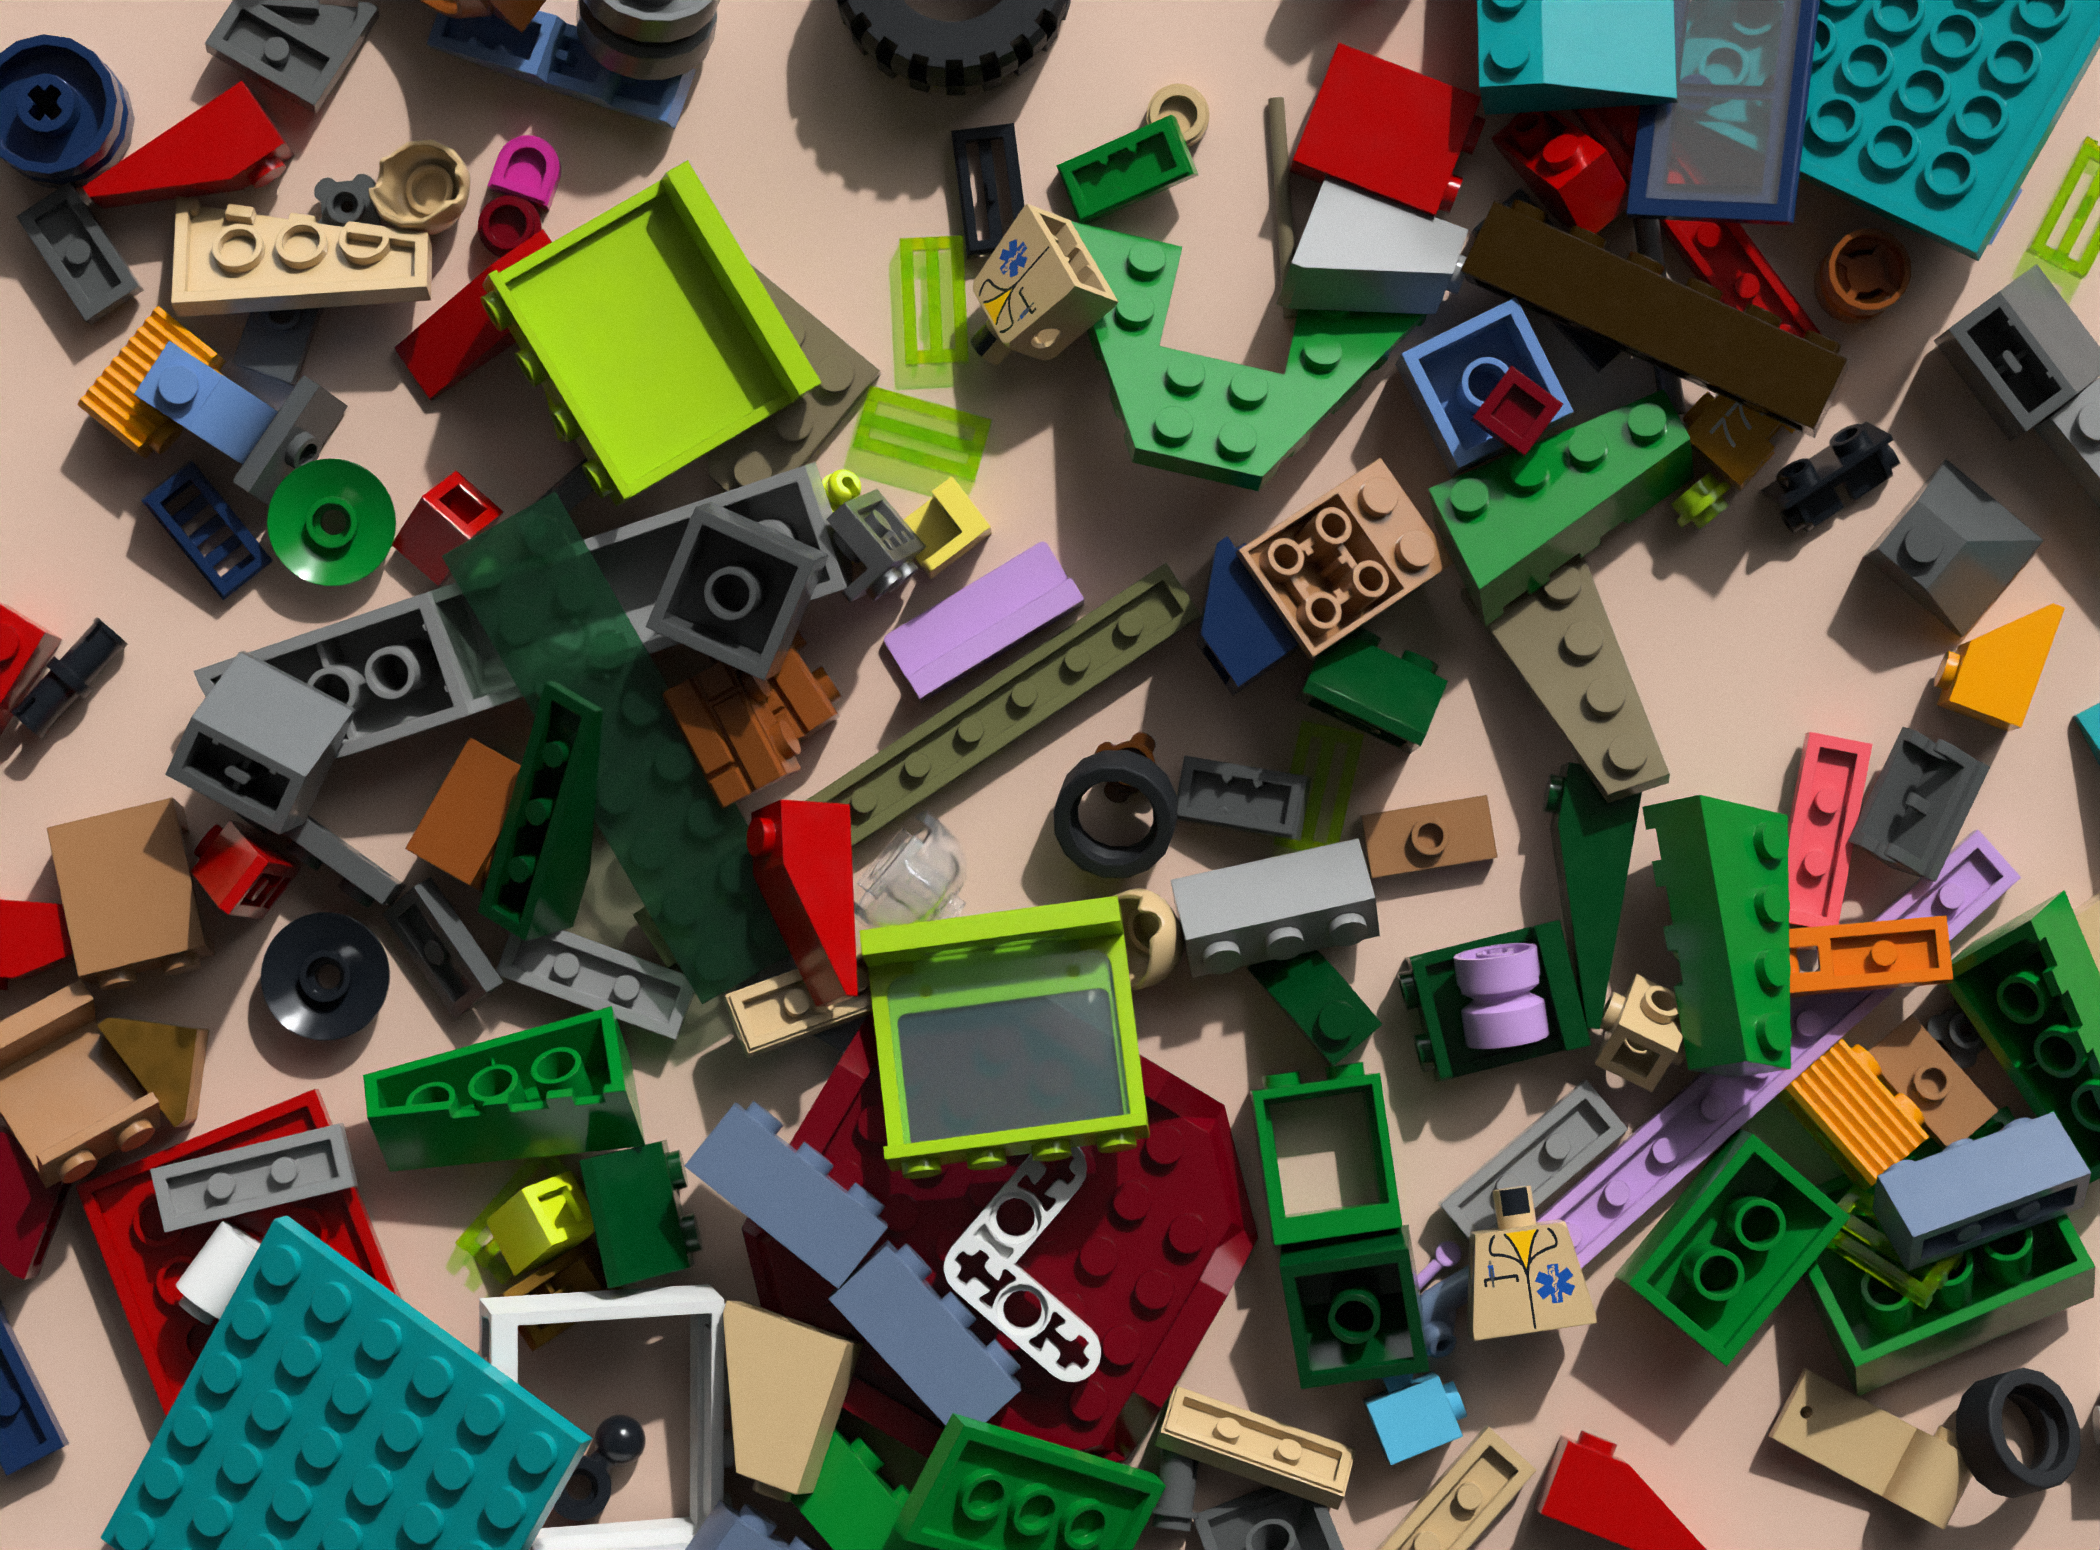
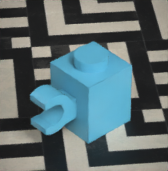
M1434 1371L1412 1379L1413 1374L1385 1377L1382 1380L1387 1390L1362 1399L1385 1458L1390 1465L1463 1437L1457 1421L1466 1418L1467 1413L1453 1381L1442 1385L1440 1377Z

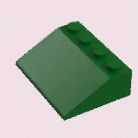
M2006 1106L1999 1109L1995 1115L1968 1138L1974 1141L1999 1132L2005 1125L2014 1121L2015 1118L2009 1107ZM1929 1138L1903 1160L1918 1161L1938 1154L1943 1150L1933 1138ZM1843 1174L1815 1186L1851 1217L1802 1277L1829 1341L1857 1396L2094 1297L2095 1265L2067 1214L1907 1272L1872 1211L1876 1183L1862 1193L1847 1178L1846 1174Z

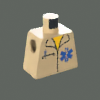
M1030 204L1024 206L974 280L973 292L986 313L988 320L971 338V344L982 358L995 365L1000 364L1012 350L1042 361L1050 360L1117 305V298L1071 220Z
M1531 1185L1493 1190L1498 1228L1472 1231L1469 1236L1468 1336L1476 1341L1596 1324L1597 1318L1565 1221L1557 1219L1536 1222Z

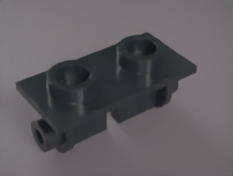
M1867 421L1863 424L1847 426L1834 434L1829 441L1830 445L1809 459L1796 460L1782 468L1776 476L1777 480L1761 491L1764 496L1786 508L1780 512V516L1786 527L1793 534L1802 528L1809 532L1815 526L1844 508L1834 489L1839 484L1843 483L1850 498L1857 500L1879 484L1893 477L1892 469L1900 464L1896 453L1888 445L1894 439L1891 434Z

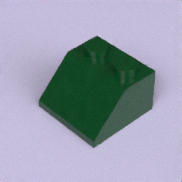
M1362 627L1318 654L1299 691L1296 701L1409 754L1421 747L1448 680L1435 675L1439 667L1438 664L1409 650H1404L1401 658L1377 648L1381 638Z
M667 1139L645 1144L646 1146L627 1148L579 1160L608 1289L690 1268L695 1264L693 1252L702 1250V1241L696 1216L694 1213L683 1214L678 1192L679 1189L688 1188L682 1154L680 1150L669 1152Z
M1409 1225L1380 1231L1282 1244L1279 1268L1301 1389L1429 1371L1420 1290Z

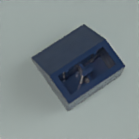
M1226 536L1216 544L1212 555L1196 645L1229 692L1234 696L1293 655L1300 645L1235 552L1247 544L1244 542L1236 548L1229 537Z

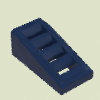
M192 459L141 498L144 505L222 600L226 599L273 562V559ZM194 483L201 493L174 515H171L165 508V505ZM211 504L217 514L188 536L181 526L207 505ZM227 524L234 533L204 556L197 546ZM243 544L250 554L220 576L214 569V566Z

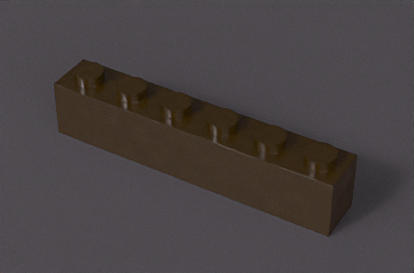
M1515 199L1511 207H1507L1496 201L1493 202L1461 269L1467 282L1507 300L1516 297L1520 305L1806 435L1813 438L1816 437L1848 371V358L1839 355L1842 347L1839 343L1810 330H1806L1803 338L1780 329L1782 319L1756 305L1747 304L1744 312L1724 304L1720 302L1723 292L1698 279L1689 277L1685 286L1662 276L1665 269L1662 264L1637 252L1630 251L1627 259L1621 258L1604 250L1607 242L1605 239L1584 228L1572 225L1569 233L1545 224L1549 215L1528 203Z

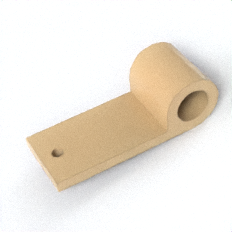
M1806 1368L1801 1372L1769 1434V1437L1943 1530H1945L1973 1476L1963 1461L1956 1440V1433L1939 1425L1934 1436Z

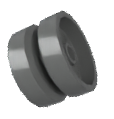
M578 0L576 10L577 35L588 54L608 70L633 79L665 80L688 73L706 58L715 37L717 7L720 0Z

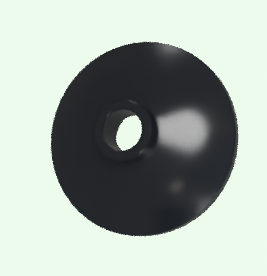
M332 912L312 913L286 925L268 946L261 968L262 991L272 1014L290 1031L313 1040L341 1039L362 1030L381 1010L390 984L388 958L384 947L376 935L358 920L347 915ZM327 964L336 966L340 972V981L332 989L324 988L318 979L319 971Z

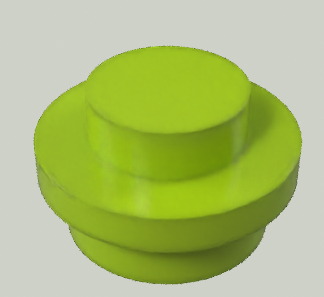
M1709 472L1670 504L1680 515L1676 522L1682 528L1692 520L1701 529L1729 506L1721 495L1728 491L1731 486L1726 480L1720 484L1712 473Z

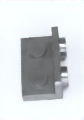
M878 489L843 503L826 519L836 530L832 535L833 540L842 553L854 563L862 561L868 568L841 592L849 603L866 594L875 601L887 591L889 593L894 591L919 569L912 559L926 548L925 544Z

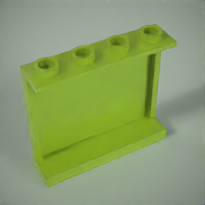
M688 160L666 172L660 181L498 273L496 269L489 273L482 284L487 294L481 297V302L490 320L499 331L508 327L521 349L514 353L522 373L533 387L542 383L555 405L548 409V412L556 429L567 443L574 439L577 441L588 459V462L582 465L587 480L600 498L609 495L616 507L809 394L822 383Z

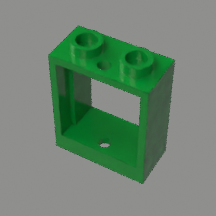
M1363 1062L1325 1067L1326 1080L1301 1083L1300 1071L1262 1076L1263 1089L1249 1091L1270 1237L1273 1245L1403 1227L1380 1073L1376 1072L1365 1074ZM1362 1092L1378 1201L1285 1215L1269 1105Z

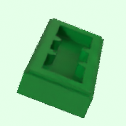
M1173 115L1166 116L1056 165L1078 222L1086 225L1199 175L1178 121Z

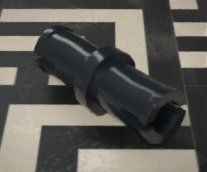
M98 617L93 620L94 623L60 660L54 656L46 666L50 671L24 700L10 711L41 739L44 738L50 727L79 696L86 699L93 691L89 686L91 682L121 649H125L128 645L127 642Z

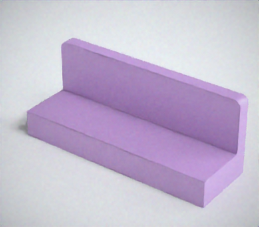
M1039 542L891 631L884 637V642L918 699L923 703L1084 605V598L1073 579L1067 577L1046 542Z

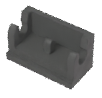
M1902 727L1848 842L1892 869L1936 882L1990 767L1942 739H1938L1937 743L1916 730Z

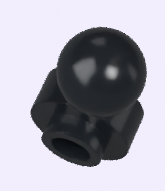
M614 1415L605 1419L599 1425L594 1437L595 1450L590 1456L583 1455L572 1476L581 1474L588 1477L592 1484V1491L587 1497L576 1499L568 1493L566 1485L553 1507L558 1514L570 1520L582 1521L596 1516L605 1508L611 1495L612 1484L609 1472L614 1466L622 1467L634 1463L644 1451L646 1437L638 1421L626 1415Z

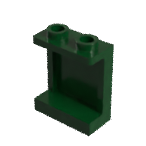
M1560 920L1406 957L1407 971L1398 973L1399 986L1407 1010L1418 1009L1423 1033L1413 1035L1422 1072L1433 1070L1436 1082H1444L1455 1077L1591 1045ZM1507 943H1532L1536 945L1541 974L1539 975V984L1530 990V993L1543 998L1545 1001L1549 1035L1536 1042L1495 1049L1467 1047L1461 1010L1473 999L1461 994V989L1457 986L1453 957L1463 951Z

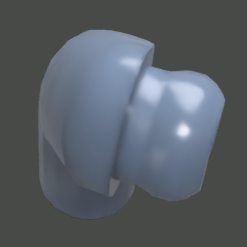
M1469 1265L1420 1295L1427 1354L1431 1357L1443 1358L1448 1356L1456 1346L1457 1339L1453 1335L1456 1312L1458 1308L1468 1303Z

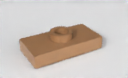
M1487 795L1360 816L1370 879L1498 858Z
M1913 1014L1868 1051L1881 1067L1882 1073L1878 1078L1894 1096L1898 1093H1903L1914 1102L1925 1118V1122L1921 1126L1942 1150L1955 1141L1968 1138L1999 1111Z

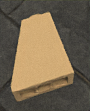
M727 1301L723 1311L736 1473L755 1479L753 1491L780 1501L789 1502L792 1493L796 1495L813 1493L863 1343L745 1301Z

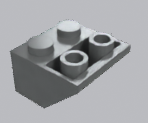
M2037 264L1933 340L2009 441L2027 432L2100 376V346Z
M241 651L192 715L165 775L280 835L305 823L357 709L245 651Z

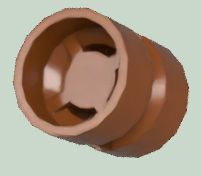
M1878 228L1859 229L1845 235L1824 256L1816 269L1814 293L1820 307L1832 318L1847 324H1863L1879 317L1905 293L1911 278V259L1905 246L1893 234Z

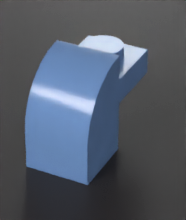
M168 341L134 393L135 396L242 465L278 413L277 410L171 341Z

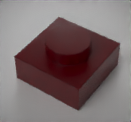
M1511 365L1470 421L1523 459L1563 406V403Z

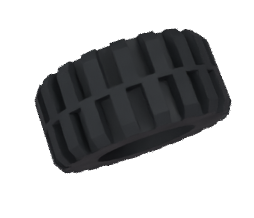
M837 0L844 25H847L851 31L853 42L864 56L870 54L876 60L880 71L892 79L897 75L909 79L910 88L926 93L929 92L930 86L946 88L947 96L966 95L965 87L981 84L985 92L1002 86V77L1012 72L1018 77L1033 66V57L1040 50L1047 52L1057 38V28L1061 20H1066L1071 0H1001L991 10L978 17L964 21L947 22L921 15L910 8L904 0Z

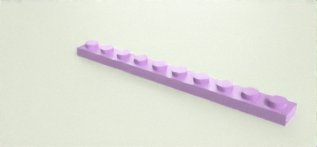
M1974 830L1950 851L1936 882L1919 878L1871 922L1947 916L1949 941H1951L2021 877L1979 830ZM1897 988L1816 994L1790 998V1026L1792 1031L1791 1069L1735 1078L1701 1072L1536 1219V1222L1557 1219L1565 1221L1582 1269Z

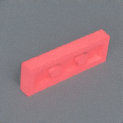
M1814 732L1805 734L1788 823L1789 924L1817 927L1839 924L1853 844L1848 842L1859 819L1873 744Z

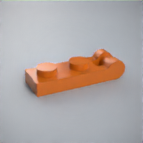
M1947 916L1789 929L1790 998L1816 994L1948 984L1953 981ZM1817 950L1819 971L1800 973L1798 952Z

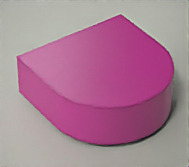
M532 135L516 137L507 142L499 152L487 186L491 191L503 195L518 196L526 199L532 205L550 210L561 179L562 168L560 159L554 148L544 139Z

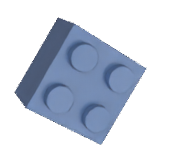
M1516 297L1401 353L1395 364L1451 477L1509 450L1470 420L1511 365L1563 403V406L1543 432L1564 423L1574 412Z

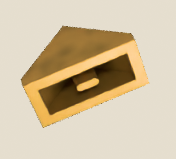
M106 1018L97 1025L148 1093L153 1091L159 1101L161 1111L174 1128L186 1127L197 1119L209 1029L127 1018Z
M588 1238L498 1297L620 1290L624 1288L618 1286L608 1289L600 1252L592 1240ZM579 1322L518 1325V1331L533 1352L545 1346Z

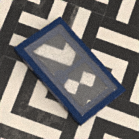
M1674 0L1677 103L1640 105L1626 213L1628 218L1788 226L1794 224L1820 0Z

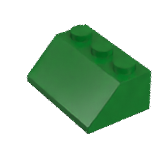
M1738 1129L1723 1143L1614 1276L1661 1316L1727 1367L1851 1216L1753 1133Z

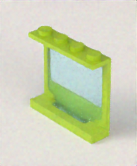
M1118 896L859 930L862 956L869 972L888 1146L883 1147L884 1158L892 1172L902 1170V1176L909 1179L926 1178L942 1173L941 1165L967 1162V1167L970 1170H987L1006 1165V1156L1032 1153L1034 1161H1055L1070 1157L1072 1155L1071 1148L1097 1145L1098 1152L1115 1153L1136 1148V1139L1150 1138L1124 928Z

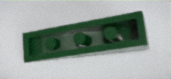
M555 681L545 682L477 911L524 941L574 926L591 868L603 709Z
M1568 762L1561 765L1559 775H1549L1544 794L1543 812L1553 813L1550 832L1567 948L1586 1026L1588 1029H1600L1642 792L1607 803L1582 766L1577 763Z

